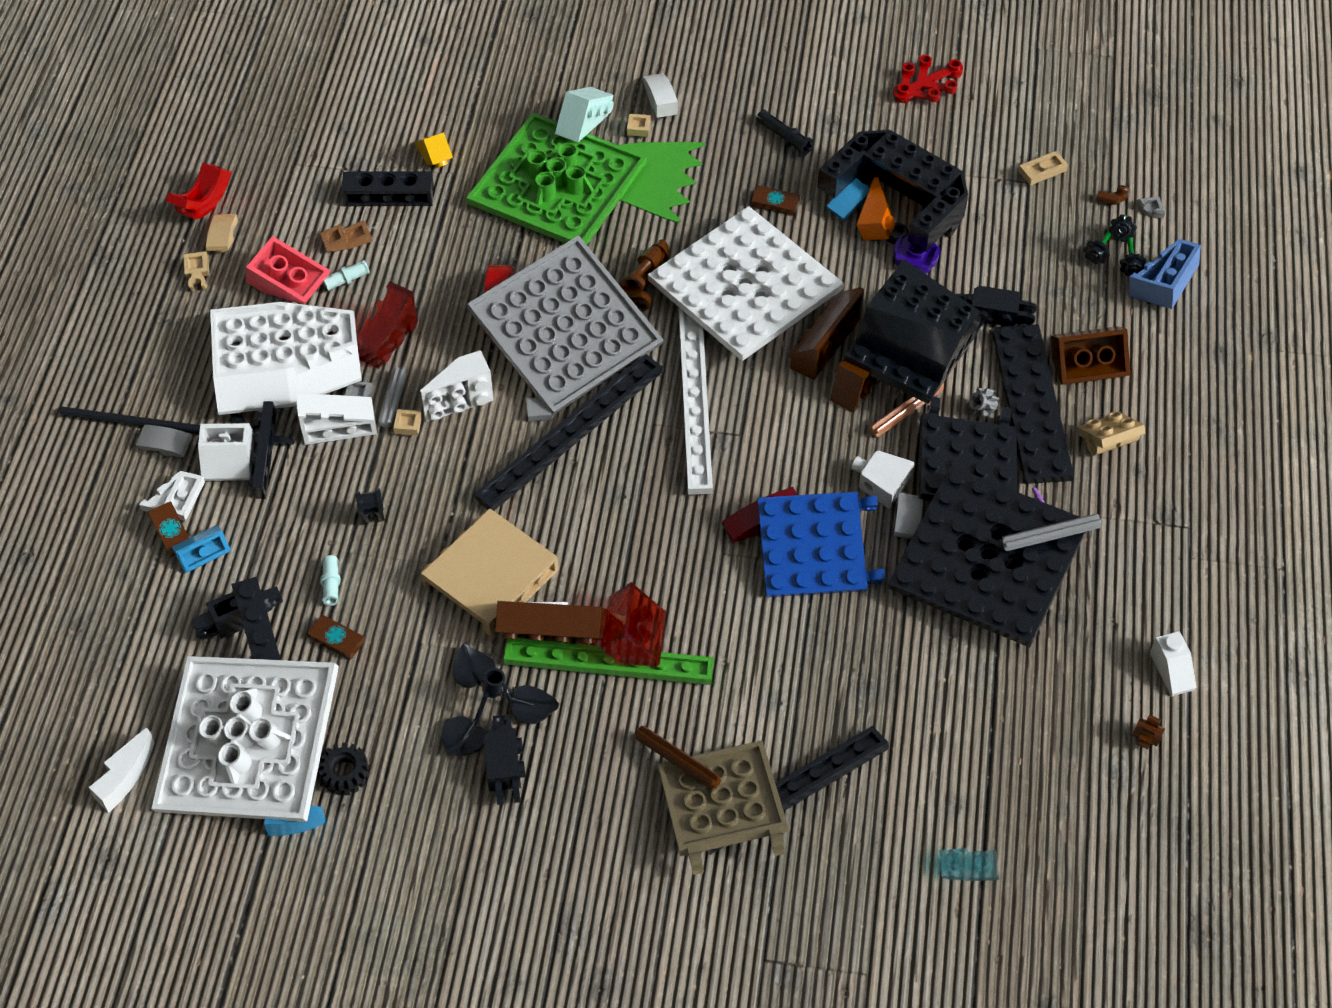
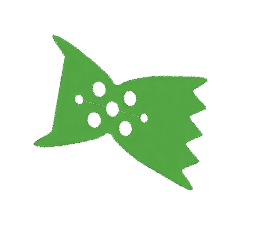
M639 142L619 145L647 156V163L620 200L680 223L681 220L670 210V207L690 203V200L676 189L697 183L682 170L703 164L690 155L688 151L703 147L706 143Z

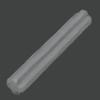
M1092 514L1003 536L1002 545L1005 551H1010L1099 529L1101 527V519L1098 514Z

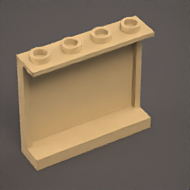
M489 509L485 514L479 515L469 529L462 531L452 545L445 547L436 560L428 563L424 567L421 576L424 588L432 585L482 623L483 632L491 637L496 629L497 601L527 602L558 571V557L492 509Z

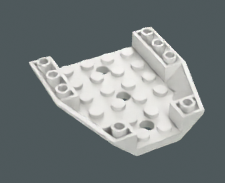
M287 302L210 310L213 380L218 415L262 410L263 401H273L275 408L291 407L297 405L296 393L327 394L362 381L355 312L352 310ZM331 331H333V333H334V332H337L336 334H333V335H328V334H327L328 332H331ZM281 337H290L287 340H280ZM235 342H241L240 345H237V346H233V345H232V344L235 343Z

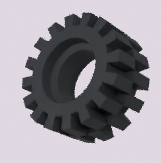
M342 742L341 748H338V744H334L333 751L328 747L325 750L326 756L321 755V762H319L318 766L324 787H327L331 793L335 790L336 795L340 796L342 791H345L346 796L351 795V789L355 793L358 792V785L364 787L366 784L365 779L368 780L369 766L363 750L360 747L357 749L356 745L352 743L348 748L347 742ZM342 762H350L354 765L353 772L346 776H337L334 773V768Z

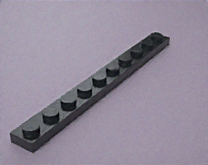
M647 354L643 355L474 493L475 499L486 509L495 511L663 372V366Z

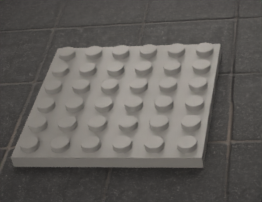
M579 235L467 304V309L539 400L551 410L552 416L640 359L643 355L660 346L664 341Z

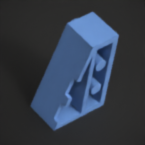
M1182 239L1175 241L1159 254V258L1153 262L1149 261L1145 264L1142 271L1138 274L1133 273L1130 276L1129 296L1172 309L1199 266L1201 245Z

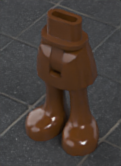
M660 239L658 243H654L637 258L639 262L638 267L632 273L627 274L620 284V287L640 311L649 309L652 303L651 297L645 292L650 284L648 274L669 259L668 254L670 251L667 242L663 239Z

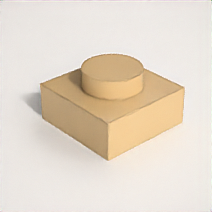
M629 114L627 135L648 137L651 115Z
M397 409L393 428L394 434L418 436L422 420L421 411Z

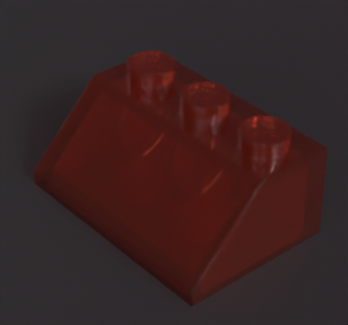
M630 582L609 596L601 649L619 664L658 666L661 658L666 611L635 584Z

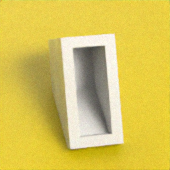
M1180 631L1156 637L1150 655L1171 697L1196 690L1191 652Z

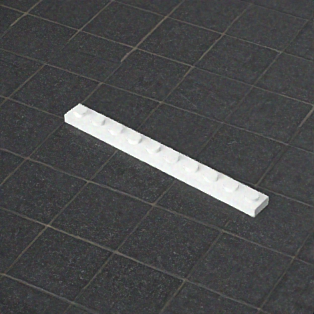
M678 307L688 495L713 494L703 327Z

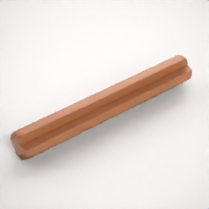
M944 384L941 385L934 397L943 391ZM913 396L909 397L870 425V433L875 437H880L924 405L925 402Z

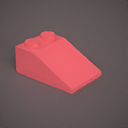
M272 236L247 265L246 282L265 294L305 305L330 274V270Z

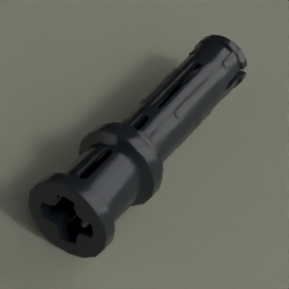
M765 109L757 114V122L783 138L785 144L789 147L793 146L800 155L805 156L812 150L814 140L810 137L806 138L799 129L790 128Z

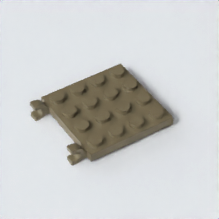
M763 740L691 756L720 775L721 782L714 790L708 788L669 761L658 764L680 856L689 855L693 875L704 873L700 852L770 836L774 856L785 854L782 833L788 832V824Z

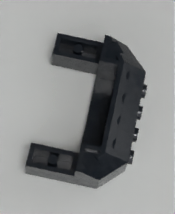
M892 130L858 132L819 168L817 188L834 198L856 178L866 185L874 177H878L884 184L926 207L910 222L908 242L925 252L943 235L950 238L965 216L968 190L963 171Z

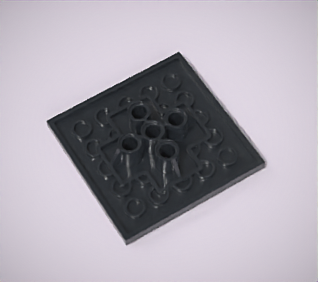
M950 466L888 582V589L1030 648L1086 532L1005 551L1002 545L1003 536L1080 517Z

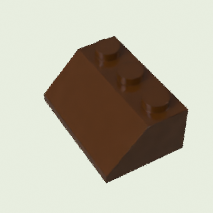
M1116 326L1050 335L1052 360L1062 385L1131 376L1128 331L1126 328Z

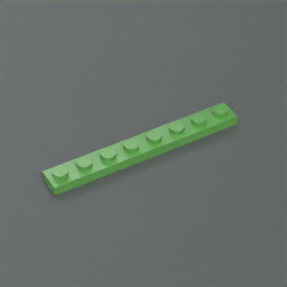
M524 638L507 639L504 654L505 665L711 685L714 657L528 640Z

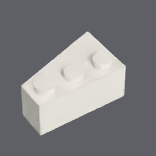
M296 393L298 418L305 445L377 434L371 397Z

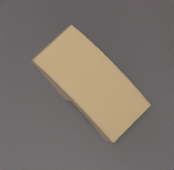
M237 214L214 215L207 235L206 251L220 253L229 250L234 241L233 230L238 223Z

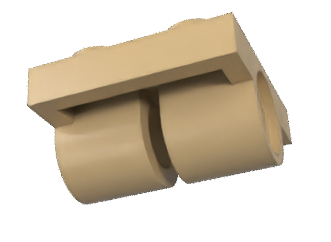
M1111 412L1107 414V417L1091 419L1086 424L1077 427L1078 435L1085 439L1086 447L1093 456L1138 441L1140 435L1146 434L1144 424L1121 412Z

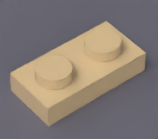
M1057 151L1019 165L1018 172L1031 186L1066 172L1068 164Z

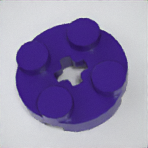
M903 235L895 243L894 257L897 266L905 259L926 274L930 271V268L936 265L939 259V245L934 244L925 252L908 242V236L903 238ZM919 250L920 254H915L913 252Z

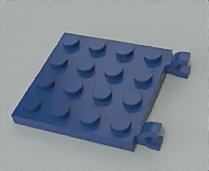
M858 492L762 497L757 499L766 598L867 591V584H880L885 580V569H875L866 572L860 511L876 510L878 506L877 496H867L858 499Z

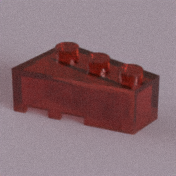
M391 281L386 286L389 291L384 300H378L375 305L378 310L372 320L367 318L357 335L359 360L378 369L384 362L390 359L392 352L403 343L406 335L410 330H414L418 323L413 291Z

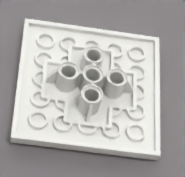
M750 206L648 274V281L741 361L748 358L843 290L844 283Z
M187 656L151 809L161 813L307 822L339 666L332 662Z

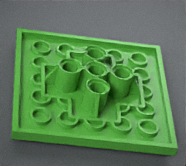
M532 113L466 197L467 204L563 243L579 235L585 244L588 245L647 163V156L587 134L579 142H575L555 134L557 121Z

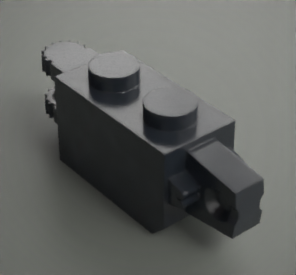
M979 285L974 288L973 294H956L980 311L982 316L980 321L983 323L1015 326V324L1032 325L1035 322L1036 318L1033 314L1037 311V305L1034 302L1020 300L1021 292Z
M277 586L261 590L267 613L273 607L283 602ZM234 592L206 603L208 612L192 620L193 629L196 630L195 635L200 640L211 638L218 634L220 639L244 629Z
M509 715L493 716L492 730L484 735L489 791H496L497 805L504 804L503 801L505 799L502 790L513 789L512 798L514 803H519L520 778L526 777L524 761L519 762L518 754L523 753L522 737L516 738V730L512 728Z

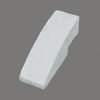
M662 73L643 76L642 80L656 117L677 115L678 101L666 75Z
M147 728L142 730L104 762L108 772L89 787L94 799L108 813L134 787L150 759L155 742Z

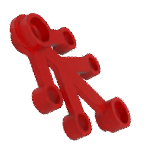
M922 55L919 58L920 69L918 79L911 84L910 77L914 75L915 66L912 63H904L902 66V82L893 89L895 100L900 103H907L911 98H918L930 102H938L941 94L940 91L947 94L956 93L958 86L956 81L947 80L945 83H938L936 81L944 77L960 78L963 72L961 61L952 59L945 68L927 76L932 58L929 55ZM923 88L929 90L928 92L920 91L919 89Z

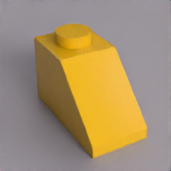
M444 132L414 142L428 166L435 165L438 168L447 165V160L453 158Z

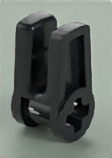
M380 488L375 489V492L363 494L355 492L358 513L361 516L363 525L370 522V514H374L378 522L385 521Z

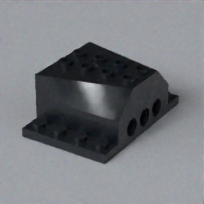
M903 259L866 306L855 343L845 354L843 361L870 372V376L929 404L981 330L983 322L980 321L981 313L978 309Z

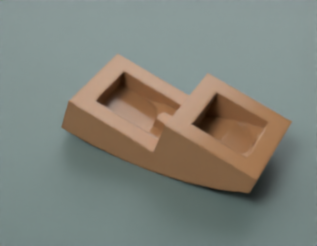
M364 220L343 229L341 224H338L320 233L328 252L351 249L373 241Z

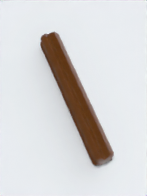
M640 726L635 731L636 740L708 788L714 790L720 784V775L646 726Z

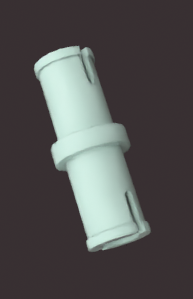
M362 260L347 268L345 266L341 267L340 271L327 276L323 283L327 291H330L345 283L347 285L351 284L352 280L369 274L370 271L365 260Z
M328 555L322 559L323 575L320 577V583L323 586L322 601L325 605L334 606L339 603L338 586L341 583V578L338 575L339 560L336 556Z

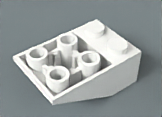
M481 350L458 357L420 390L426 422L438 420L444 416L463 412L466 409L494 401L491 371Z

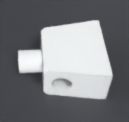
M876 451L870 461L857 456L853 461L851 469L861 474L859 488L870 496H877L878 502L891 509L897 500L898 493L903 491L912 477L914 462L882 451Z

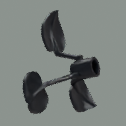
M463 643L453 662L454 679L465 688H472L478 684L482 687L483 697L473 722L466 717L457 716L452 717L444 724L441 735L444 750L452 755L466 756L479 751L483 747L486 731L476 725L480 720L488 697L496 698L504 692L507 700L513 703L511 710L513 716L525 724L542 722L558 709L559 703L547 692L529 685L517 687L512 697L509 692V685L504 684V672L496 668L494 661L489 656Z

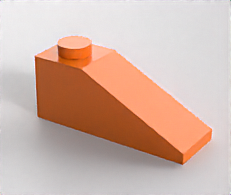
M878 177L873 179L856 224L864 241L889 239L890 233L895 226L886 194Z

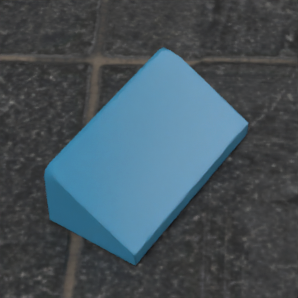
M218 525L172 546L173 552L185 573L231 551L222 529Z

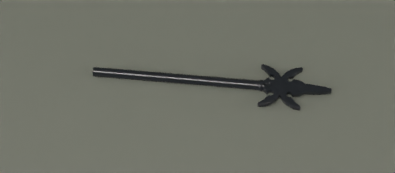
M63 406L60 408V416L140 427L155 425L192 434H199L200 425ZM237 413L230 414L236 423H246ZM258 418L249 423L254 435L256 431H260ZM274 435L273 445H294V441L287 437Z

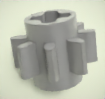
M977 388L976 392L970 395L968 408L974 409V416L990 417L991 413L997 410L999 397L993 396L994 390Z

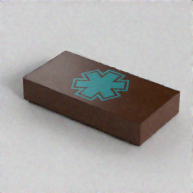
M757 185L751 206L794 216L800 200V194Z
M170 501L148 511V515L169 557L175 555L172 546L188 539L189 536Z
M323 614L307 632L309 639L349 660L353 658L365 642L363 635Z

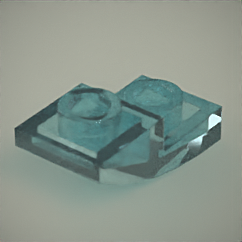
M967 848L939 850L942 878L963 881L999 880L996 850L968 852Z

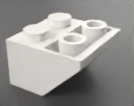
M249 423L200 424L198 450L201 476L204 477L205 481L249 480L250 475H252V456L255 446V435Z

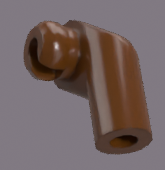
M1119 185L1117 191L1113 193L1099 190L1096 201L1116 205L1128 198L1129 188Z

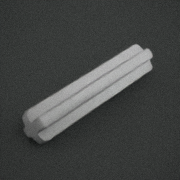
M395 367L392 372L379 420L380 426L383 428H391L393 426L406 378V370L403 367Z

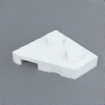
M183 471L178 472L168 483L160 486L157 489V494L150 500L146 501L144 499L139 504L141 510L148 512L171 501L180 520L186 521L205 483L204 477Z

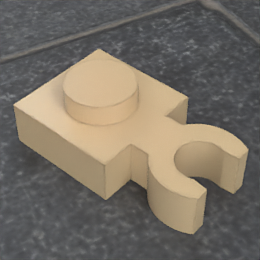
M206 251L184 254V271L186 278H189L188 286L191 292L195 291L194 286L197 283H201L203 290L207 289V283L203 277L210 275L209 258Z

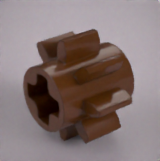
M1150 714L1147 720L1140 717L1132 736L1138 738L1136 745L1147 750L1150 744L1158 746L1165 731V728L1159 726L1161 719Z

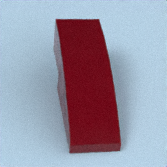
M790 487L766 497L794 496L797 493L794 487ZM757 501L722 521V525L732 543L760 535Z

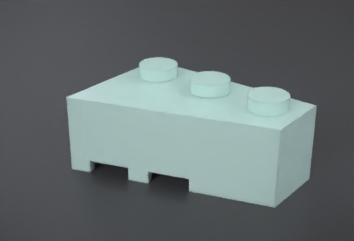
M593 87L567 91L555 134L579 142L611 113L614 106L612 101L614 95Z

